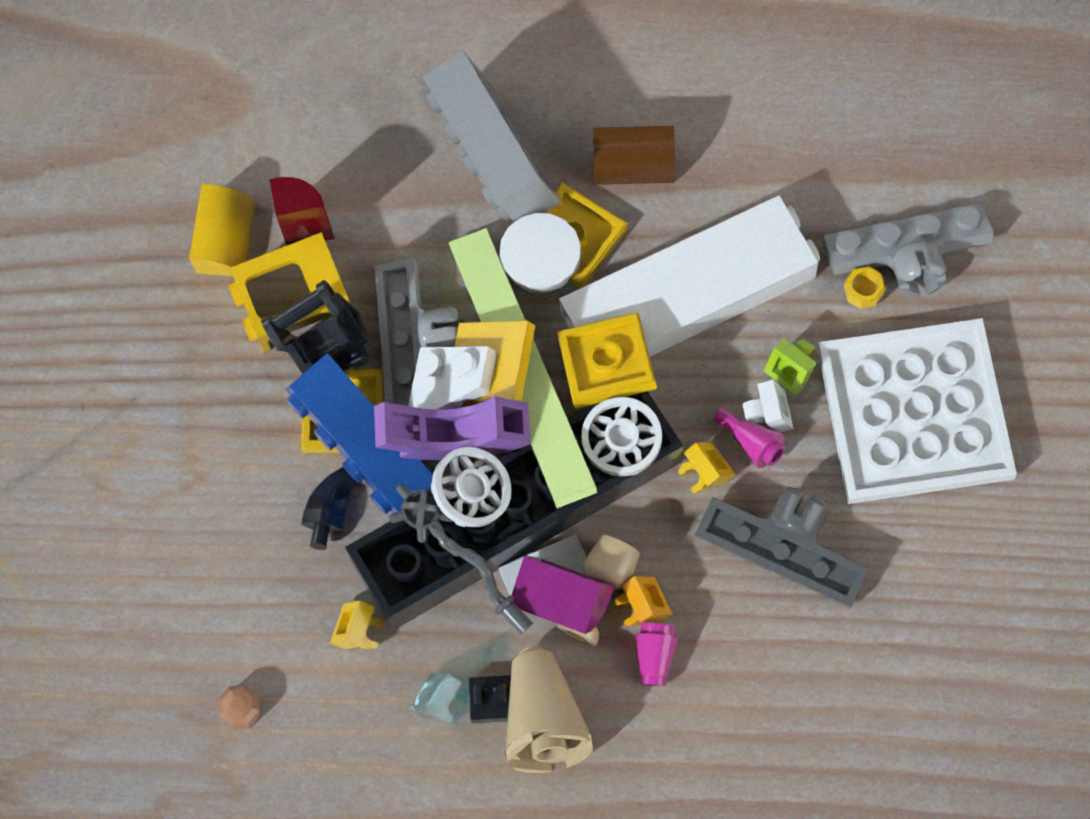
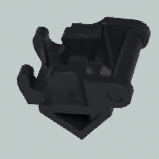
M325 280L316 284V290L275 316L269 314L261 319L262 326L277 351L289 353L302 374L327 353L343 371L350 367L357 370L368 363L369 354L363 345L368 343L369 339L359 311L338 292L335 293L330 284ZM324 304L331 313L330 316L298 336H294L286 329Z

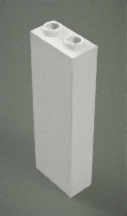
M779 195L559 298L560 312L568 328L638 312L650 357L815 279L820 256L811 239L805 240L799 230L801 227L800 220L792 206L786 207Z

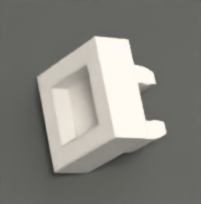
M774 380L757 384L760 399L743 403L746 420H751L752 423L757 425L766 423L779 433L794 429L785 390Z

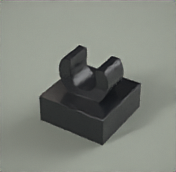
M511 675L469 677L470 720L472 724L508 722Z

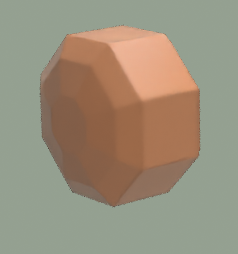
M246 685L230 686L218 699L219 716L234 729L251 727L261 715L260 697Z

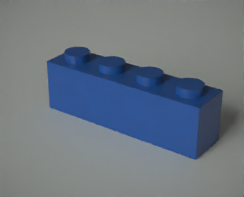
M328 353L285 389L290 395L286 399L289 406L302 419L308 415L318 427L314 431L316 437L328 450L331 451L335 447L346 459L342 463L343 468L357 483L363 479L374 491L369 497L385 515L390 511L393 514L401 511L404 499L396 490L399 484H403L411 492L416 489L429 490L431 488L433 474L421 460L401 458L399 451L376 448L374 406Z

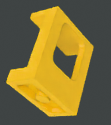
M322 232L230 267L235 282L228 284L236 307L245 306L249 316L241 319L250 342L259 341L263 353L271 350L268 343L271 339L262 326V318L258 317L246 285L249 280L289 264H297L301 268L310 293L316 290V284L325 280L330 284L335 293L338 292L350 303ZM324 304L286 329L289 332L323 320L330 316L331 313Z

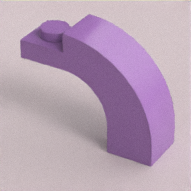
M493 397L476 405L443 410L422 409L388 402L374 406L376 448L399 451L401 458L442 460L448 453L463 447H475L485 450L492 455H497L531 444L529 405L526 402Z

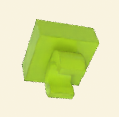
M783 338L774 347L764 372L794 395H797L806 386L817 363L809 357L816 347L804 338L795 346Z

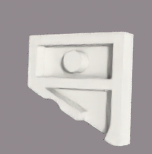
M488 346L420 347L408 406L435 410L460 408L468 400L473 401L489 393L497 352Z

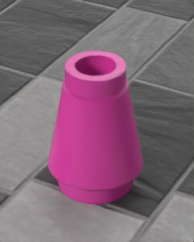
M641 623L640 633H636L639 674L641 675L640 684L666 686V679L668 678L679 638L674 636V625Z

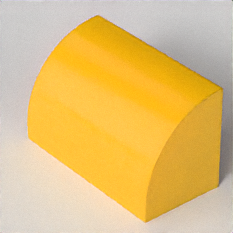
M201 184L189 259L197 274L233 277L230 267L247 261L256 204L246 194L220 185Z

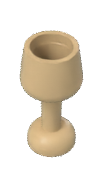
M602 535L585 559L584 571L589 576L614 584V590H623L621 584L633 578L640 553L634 547L619 539ZM559 624L557 626L560 631L582 643L596 646L599 640V631L596 626L591 632L586 634Z

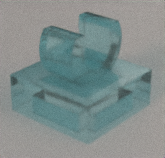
M432 671L412 704L411 709L426 718L457 723L458 718L450 714L448 705L452 699L464 704H468L470 699L464 692L458 691L462 683L449 673Z

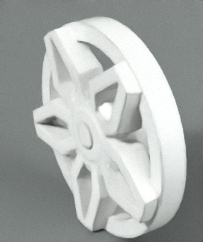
M616 397L601 402L590 411L582 427V445L587 458L593 466L610 475L630 476L639 474L653 463L661 448L662 430L656 414L646 404L633 398ZM620 407L615 414V420H612L610 417L600 416L601 413L608 409ZM628 407L631 409V420L622 418ZM637 410L649 419L652 426L644 424L635 425L638 421ZM593 422L607 425L605 431L598 429ZM589 430L599 439H603L597 443L593 451L588 439ZM640 433L655 435L644 440L639 439ZM654 444L650 453L642 460L641 450L637 446L645 448ZM608 447L611 451L610 454L599 459L598 455L602 449ZM632 452L635 455L636 464L632 465L625 457V454ZM619 454V461L624 467L612 466L607 463L613 461L615 456Z
M463 447L448 453L438 463L433 473L431 492L441 511L454 521L455 524L463 527H481L492 523L504 513L511 498V482L505 467L491 453L475 447ZM468 457L480 459L488 465L475 469L474 464ZM458 460L465 468L463 472L459 469ZM450 462L452 475L442 478L443 471ZM494 470V473L492 474L490 479H488L485 473ZM498 478L502 490L501 500L495 491L490 489ZM452 485L454 486V491L442 489V486ZM457 497L458 500H457L456 503L454 504V508H453V507L449 504V502L447 501V499L450 500V499H452V498ZM488 498L494 507L486 504L484 499ZM463 503L467 504L469 508L466 515L462 514ZM478 508L480 511L490 514L480 518L473 517Z

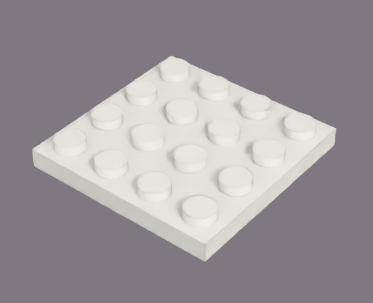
M983 318L818 343L817 349L848 504L1002 482L1016 478L1017 472Z

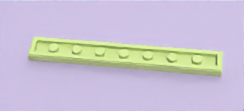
M482 229L449 242L452 254L480 322L525 321L487 229ZM533 339L522 402H526L529 405L532 449L555 505L559 508L597 493V489Z

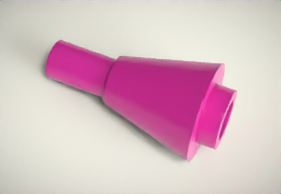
M721 407L715 413L714 421L733 434L734 439L759 469L767 465H775L784 454L783 434L747 420H741L725 407Z

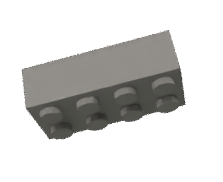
M463 50L422 76L429 88V91L424 94L434 111L437 114L440 113L446 121L443 127L455 145L459 144L465 153L462 156V160L474 177L477 176L484 187L480 189L492 209L498 210L505 221L512 219L515 222L519 218L533 213H545L562 203L489 80Z

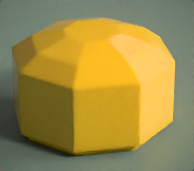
M870 266L854 268L844 283L847 301L859 309L876 307L886 289L883 275Z

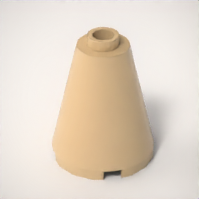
M539 646L525 648L512 661L505 749L507 762L510 760L511 768L524 773L553 772L551 764L565 761L566 768L574 766L587 759L593 752L592 736L554 654Z

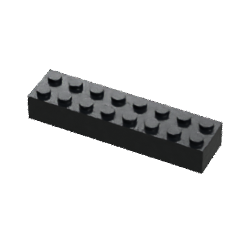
M648 391L626 396L627 398L641 401L656 414L662 430L661 448L653 463L639 474L614 476L602 472L589 461L582 445L584 421L590 411L600 403L593 404L567 420L595 483L597 493L557 508L532 446L529 444L513 450L498 459L505 467L511 482L510 502L500 517L492 523L481 527H463L455 524L454 521L446 522L439 520L446 536L461 547L470 548L482 556L487 566L492 569V572H495L499 567L514 561L682 463L684 446ZM620 407L608 409L601 413L600 416L610 417L612 420H615V414ZM628 407L622 418L631 420L630 407ZM637 410L638 421L635 425L644 424L652 426L649 419ZM593 422L598 429L605 431L607 425ZM589 430L588 439L593 451L597 443L603 439H599ZM640 433L639 439L644 440L655 435ZM654 444L645 448L637 446L641 450L642 460L650 453ZM608 447L602 449L598 455L599 459L610 454L611 451ZM632 452L625 454V457L632 465L636 464L635 455ZM619 454L615 456L613 461L607 463L612 466L624 467L619 461ZM494 470L485 473L488 479H490ZM498 478L490 489L494 490L501 500L502 490ZM450 486L445 490L454 491V486ZM457 497L452 498L450 500L447 499L449 504L454 508V504L458 500ZM488 498L484 499L486 504L494 507ZM463 503L462 514L466 515L469 508L467 504ZM478 508L473 517L480 518L490 514L480 511ZM405 520L396 523L389 521L345 547L350 561L392 631L482 579L478 568L462 557L453 556L442 548L437 538L432 535L428 528L426 541L424 543L418 542L417 529L411 527Z

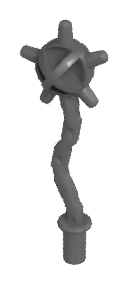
M399 484L396 490L404 500L401 505V511L389 516L390 522L396 523L405 520L407 524L417 529V539L420 543L426 541L428 528L432 535L437 538L442 548L453 556L462 557L478 568L484 587L489 592L491 601L497 606L494 614H501L522 635L533 622L513 602V595L506 598L498 591L492 569L487 566L482 556L470 548L461 547L446 536L439 520L452 522V520L437 505L431 488L429 490L416 489L411 492L403 484Z

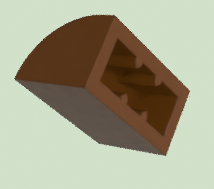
M674 125L593 128L595 185L675 183Z

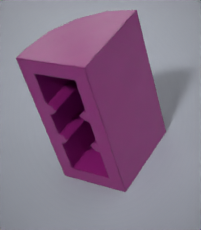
M524 556L511 595L514 596L513 602L522 611L586 634L591 632L601 620L608 607L615 585L540 557Z

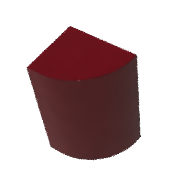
M295 177L269 179L276 218L286 246L321 232L325 241L335 239L323 199L311 184Z

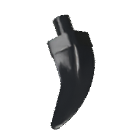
M343 467L331 473L315 488L303 511L301 525L313 530L310 547L313 549L325 550L329 533L343 531L347 498L349 492L357 483Z

